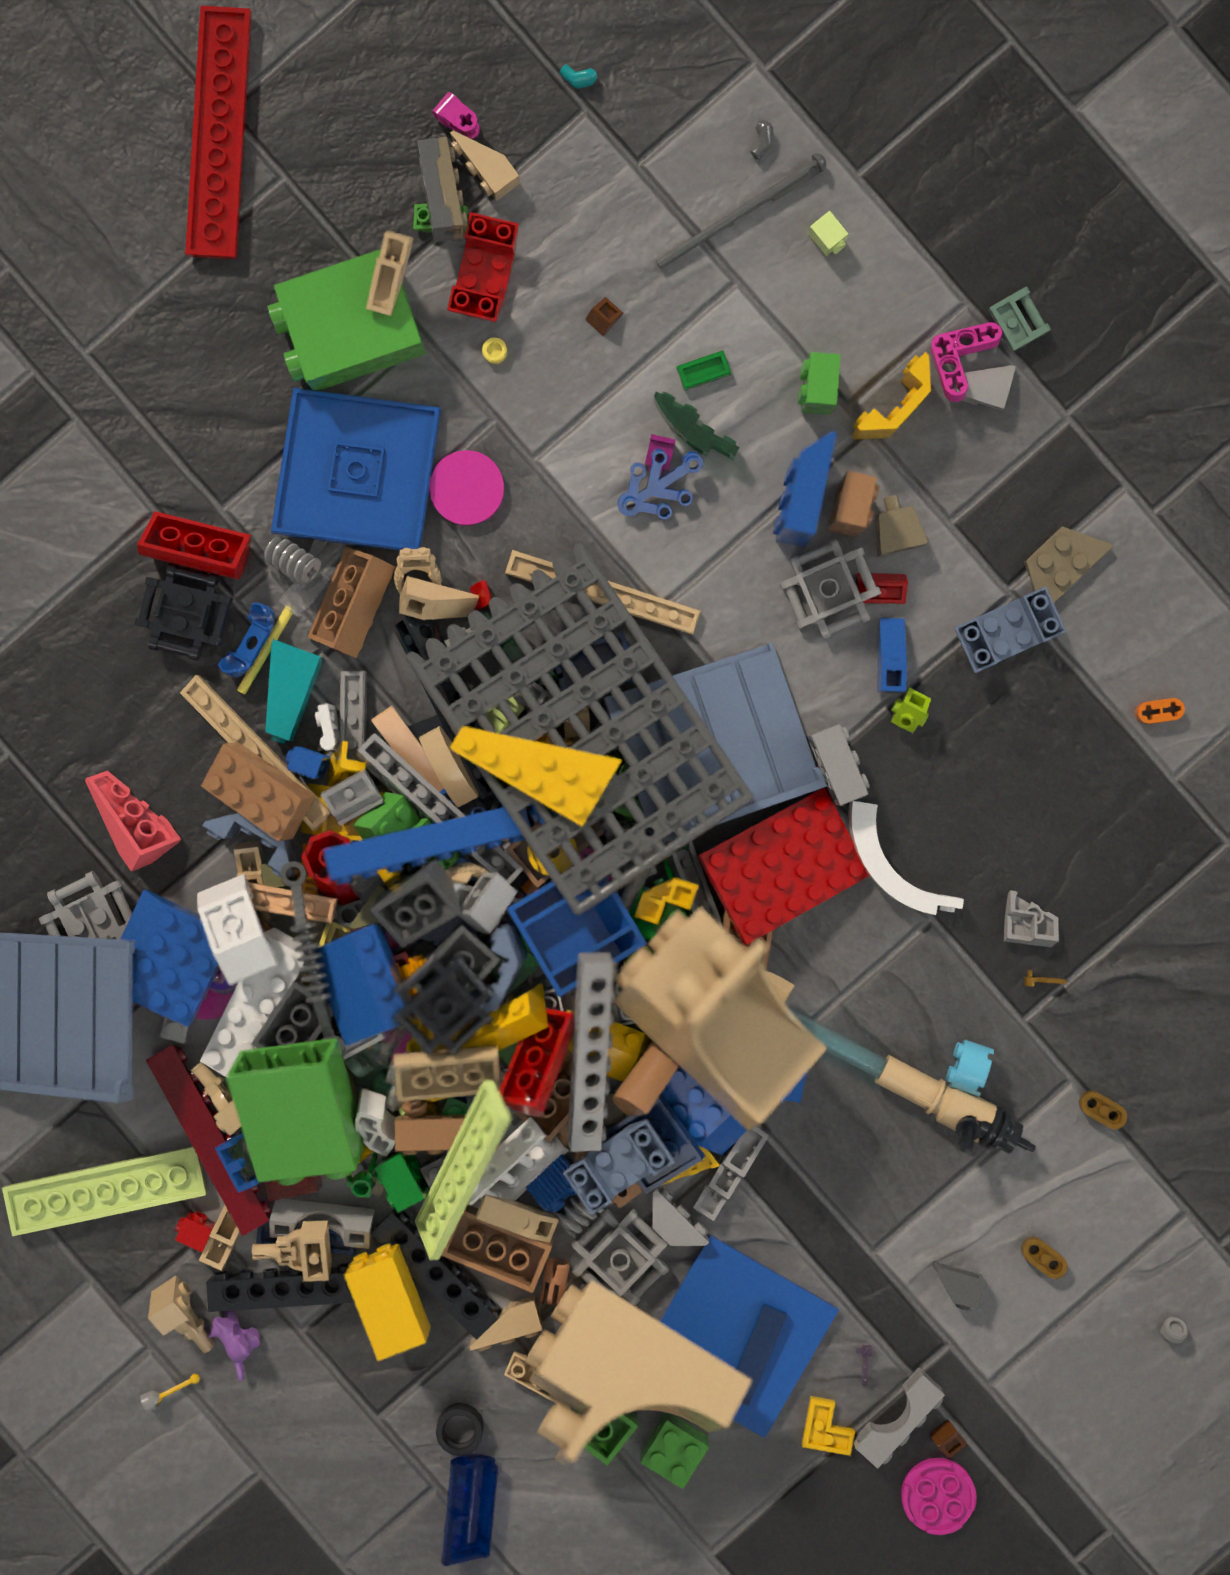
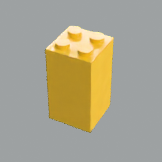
M388 1243L377 1248V1252L368 1255L365 1252L353 1258L354 1261L351 1262L345 1273L346 1281L378 1361L426 1343L431 1329L399 1244L391 1246Z

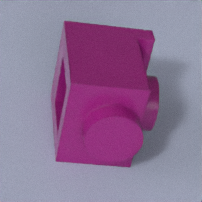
M651 434L645 461V468L649 469L648 472H650L652 465V452L655 449H662L667 455V461L662 465L660 475H663V472L669 473L676 439Z

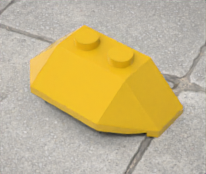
M567 1010V1012L575 1014V1011ZM614 1022L613 1025H609V1033L612 1035V1048L608 1049L607 1057H610L611 1068L610 1072H606V1076L623 1082L652 1039L643 1032ZM593 1027L589 1032H595L599 1027ZM573 1037L568 1047L571 1054L573 1051ZM590 1051L587 1055H594L597 1051Z

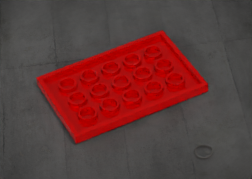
M825 787L698 855L743 945H748L870 876L861 863L853 840Z

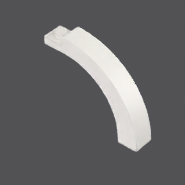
M857 801L849 803L851 838L861 863L877 886L900 903L921 912L936 915L938 905H940V910L955 912V908H963L964 899L925 892L901 878L886 860L878 841L876 831L877 805Z

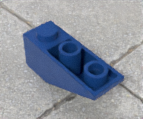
M879 618L877 692H906L905 619Z

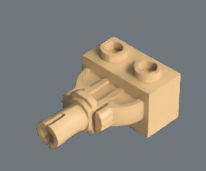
M200 1062L191 1071L204 1085L205 1096L208 1094L211 1097L213 1104L219 1111L214 1116L217 1120L218 1128L222 1132L232 1135L241 1127L230 1088L224 1083V1077L221 1078L219 1076L217 1078L207 1065Z
M304 1221L301 1229L294 1230L287 1236H278L274 1244H253V1260L275 1259L279 1265H288L292 1269L303 1271L304 1282L329 1281L332 1254L328 1221Z
M174 1276L151 1291L148 1319L163 1336L175 1329L183 1335L185 1340L192 1339L203 1353H207L214 1347L215 1341L207 1337L208 1333L203 1329V1319H199L195 1315L190 1305L191 1289L185 1281L181 1282L177 1276Z

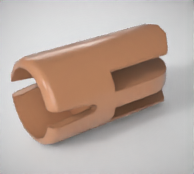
M549 1258L546 1260L540 1303H544L547 1298V1304L553 1306L558 1295L557 1305L559 1304L567 1287L570 1268L568 1261L563 1259L562 1265H558L559 1258Z

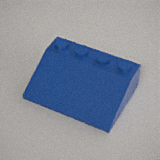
M381 923L373 924L313 950L323 955L316 959V962L324 963L325 965L318 969V972L327 974L326 977L321 979V982L329 983V986L324 988L325 993H331L332 997L328 998L345 1046L401 1025L400 1023L396 1024L391 1019V1016L406 1004L393 990L398 983L401 985L403 981ZM413 1012L407 1015L411 1021L417 1019Z

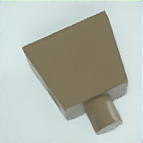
M898 495L883 498L886 512L878 514L875 519L878 557L923 547L928 544L914 507L901 508Z

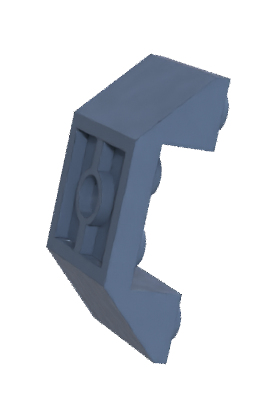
M1046 586L954 628L974 673L1067 632Z
M239 813L208 820L202 825L208 829L207 833L218 840L235 837L240 829L248 835L252 836L255 834L262 837L260 841L270 848L277 847L268 865L273 868L272 872L281 877V870L285 864L292 861L298 862L293 839L278 842ZM291 867L287 872V876L290 878L298 875V868Z
M513 921L508 922L506 925L502 924L500 929L497 928L491 939V942L494 943L491 950L507 958V960H504L498 974L502 975L501 978L491 986L495 993L481 1006L487 1013L497 1010L506 1001L527 958L518 928ZM475 990L470 995L475 999L479 992Z
M648 1119L625 1127L603 1141L601 1151L586 1152L568 1167L563 1174L592 1215L610 1204L614 1196L650 1173L653 1175L658 1174L674 1164L675 1160Z

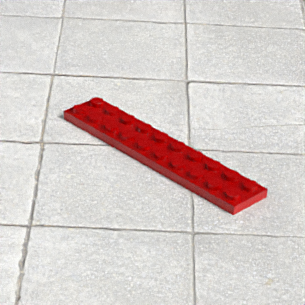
M200 5L185 249L187 257L237 260L252 19L250 8Z

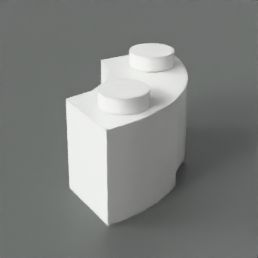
M362 1089L355 1120L356 1132L360 1133L363 1137V1143L368 1148L387 1157L395 1145L396 1117L386 1110V1096Z

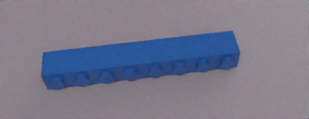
M503 807L324 849L323 856L329 881H336L337 885L352 882L351 877L362 875V879L377 876V871L387 869V873L402 870V865L412 863L413 867L427 864V859L437 857V861L452 858V853L461 851L462 855L477 852V847L486 846L487 849H493L502 846V841L510 840L511 844L524 841L525 838ZM526 809L520 811V814L530 827Z

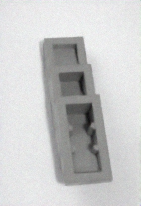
M757 1127L747 1130L728 1149L719 1163L720 1166L716 1167L691 1208L713 1222L726 1200L730 1199L741 1178L745 1177L769 1135Z

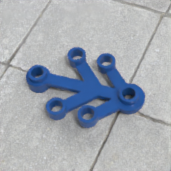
M655 449L651 454L652 465L647 486L639 492L640 479L646 475V469L642 463H634L630 468L631 479L628 492L623 493L617 502L619 511L625 516H635L642 511L657 514L661 519L670 518L672 515L670 505L667 503L657 505L645 502L651 496L676 500L683 506L690 505L693 501V496L689 490H674L665 487L688 472H699L703 467L701 456L694 451L687 452L682 458L681 465L659 478L662 465L667 461V455L664 450ZM661 453L664 455L662 460H655L657 454ZM692 460L698 461L697 466L693 468L689 467V463ZM640 467L642 468V473L634 474V469ZM684 494H688L689 499L687 501H682L681 496ZM633 501L635 504L632 508H627V502ZM662 508H668L666 514H660Z

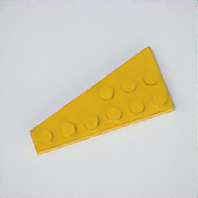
M464 726L450 746V750L581 827L585 824L622 761L620 759Z

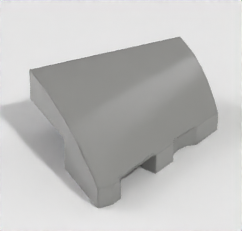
M1010 365L965 372L968 389L966 397L961 401L974 405L979 403L1002 411L1008 398L1016 366Z
M1010 890L1005 911L1004 941L1053 947L1059 941L1058 917L1050 912L1042 911L1033 902L1029 904L1016 896L1018 894L1016 891Z

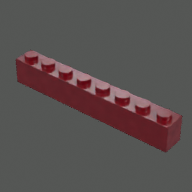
M171 1045L146 1059V1062L239 1232L244 1236L270 1220L269 1214L272 1213V1210L266 1200H260L257 1194L260 1191L258 1185L237 1192L215 1150V1147L230 1139L231 1136L229 1134L225 1136L224 1132L218 1128L217 1120L214 1118L217 1112L213 1114L209 1107L212 1104L208 1094L205 1096V1090L203 1092L200 1091L197 1085L200 1080L188 1069L185 1063L188 1058L182 1047L177 1049L176 1045ZM236 1145L229 1147L235 1159L242 1158V1156H239L237 1158L235 1152L233 1151V1148H235ZM247 1165L241 1169L246 1179H248V1176L245 1172V1170L248 1169Z

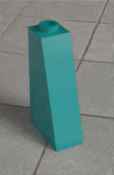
M274 639L271 645L265 732L272 734V740L285 744L286 740L293 741L324 658Z

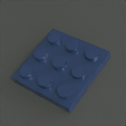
M662 1094L659 1095L647 1114L626 1116L606 1129V1139H608L625 1127L648 1119L674 1158L675 1163L658 1174L653 1175L650 1173L637 1181L645 1194L705 1158V1154Z

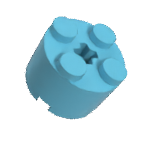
M965 1039L962 1043L957 1042L953 1052V1056L957 1059L954 1067L949 1066L945 1078L947 1082H950L949 1087L957 1088L979 1097L981 1093L977 1090L978 1086L984 1088L992 1060L988 1059V1053L994 1054V1049Z

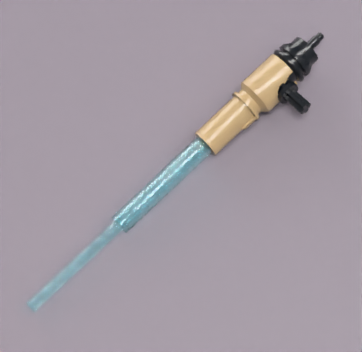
M788 1007L805 1028L827 1048L826 1052L875 1077L876 1084L924 1108L926 1114H935L937 1122L956 1131L959 1136L958 1145H960L961 1151L965 1152L966 1149L971 1151L974 1141L979 1142L981 1146L986 1145L990 1150L1000 1149L1008 1154L1014 1150L1016 1145L1030 1152L1035 1151L1036 1146L1021 1137L1023 1125L1016 1122L1011 1113L1003 1111V1108L997 1107L981 1097L966 1093L957 1088H951L945 1085L946 1081L942 1079L938 1081L890 1055L884 1058Z

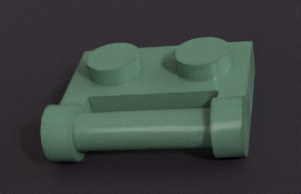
M1024 287L988 309L994 322L1001 327L1002 336L1012 353L1051 331L1049 324L1044 323L1029 296L1031 293L1028 287ZM1017 301H1021L1036 328L1033 332L1018 308Z

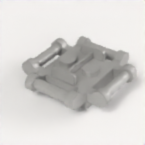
M836 537L830 539V543L800 556L796 554L790 557L797 575L780 583L782 590L786 591L798 620L796 622L798 629L817 622L824 639L831 637L832 633L861 621L865 623L871 620L863 601L882 594L880 588L876 587L863 557L865 555L863 548L844 555ZM834 552L836 558L804 571L802 565ZM851 560L855 561L867 590L862 594L859 593L847 564ZM798 583L801 585L813 614L811 616H806L794 587ZM851 606H857L859 612L828 625L826 624L824 618Z
M91 871L86 873L84 878L59 890L53 889L47 893L48 898L56 910L38 919L41 925H45L49 935L61 936L54 922L55 919L60 918L68 936L120 939L130 920L132 911L121 890L123 886L120 880L103 887L97 874ZM88 886L92 887L94 892L65 906L63 898ZM109 893H112L126 922L125 924L123 923Z
M633 1207L620 1221L611 1211L605 1208L600 1213L599 1219L579 1239L576 1238L571 1243L572 1247L584 1258L573 1268L572 1273L576 1277L580 1276L587 1284L593 1280L607 1289L587 1270L588 1267H591L612 1288L610 1292L617 1296L623 1295L635 1306L640 1301V1296L661 1275H665L669 1271L668 1266L657 1258L668 1243L638 1216V1212ZM609 1223L613 1228L589 1251L586 1245ZM630 1223L654 1244L651 1250L626 1228ZM651 1265L655 1267L633 1290L629 1289Z

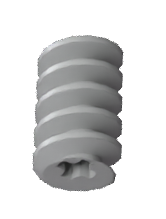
M277 536L266 547L264 554L266 562L299 584L304 585L312 581L321 568V561L318 558H314L310 553L306 554L304 549H299V546L292 544L289 539L283 540L281 536Z
M571 1197L570 1201L573 1206L564 1205L565 1214L557 1211L556 1215L562 1227L575 1238L574 1232L581 1233L583 1230L581 1225L588 1226L590 1224L588 1218L596 1219L597 1214L595 1212L591 1215L581 1199L577 1201ZM604 1207L598 1210L597 1212L602 1213L604 1211Z

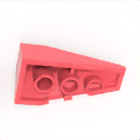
M109 771L86 778L85 782L113 843L131 872L152 864L180 842L181 838L169 821L162 815L157 816L149 809L150 805L144 800L140 802L130 793V789Z

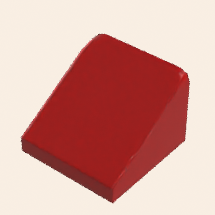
M482 580L472 585L469 589L470 593L479 595L475 609L482 610L490 607L489 602L492 597L488 583Z

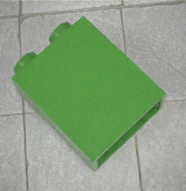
M381 249L274 285L279 302L268 305V310L277 334L280 335L288 331L290 333L295 349L285 352L284 358L294 382L305 379L312 390L319 391L426 355L403 283L391 316L366 309L376 261L380 257Z
M338 1038L241 1050L226 1079L258 1182L277 1180L281 1185H292L300 1182L306 1176L323 1174L328 1179L337 1180L345 1178L353 1173V1171H356L365 1144L363 1143V1137L359 1132H356L357 1106Z

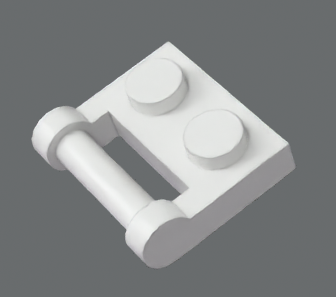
M331 704L318 705L319 711L315 712L318 727L322 726L323 731L320 745L325 750L336 751L340 745V727L336 707Z

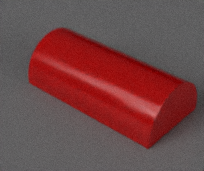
M154 511L137 544V549L140 556L238 580L241 578L248 561L251 535Z
M546 1008L548 1027L518 1042L499 1090L505 1106L531 1116L543 1115L574 1034L575 1014L572 1012Z

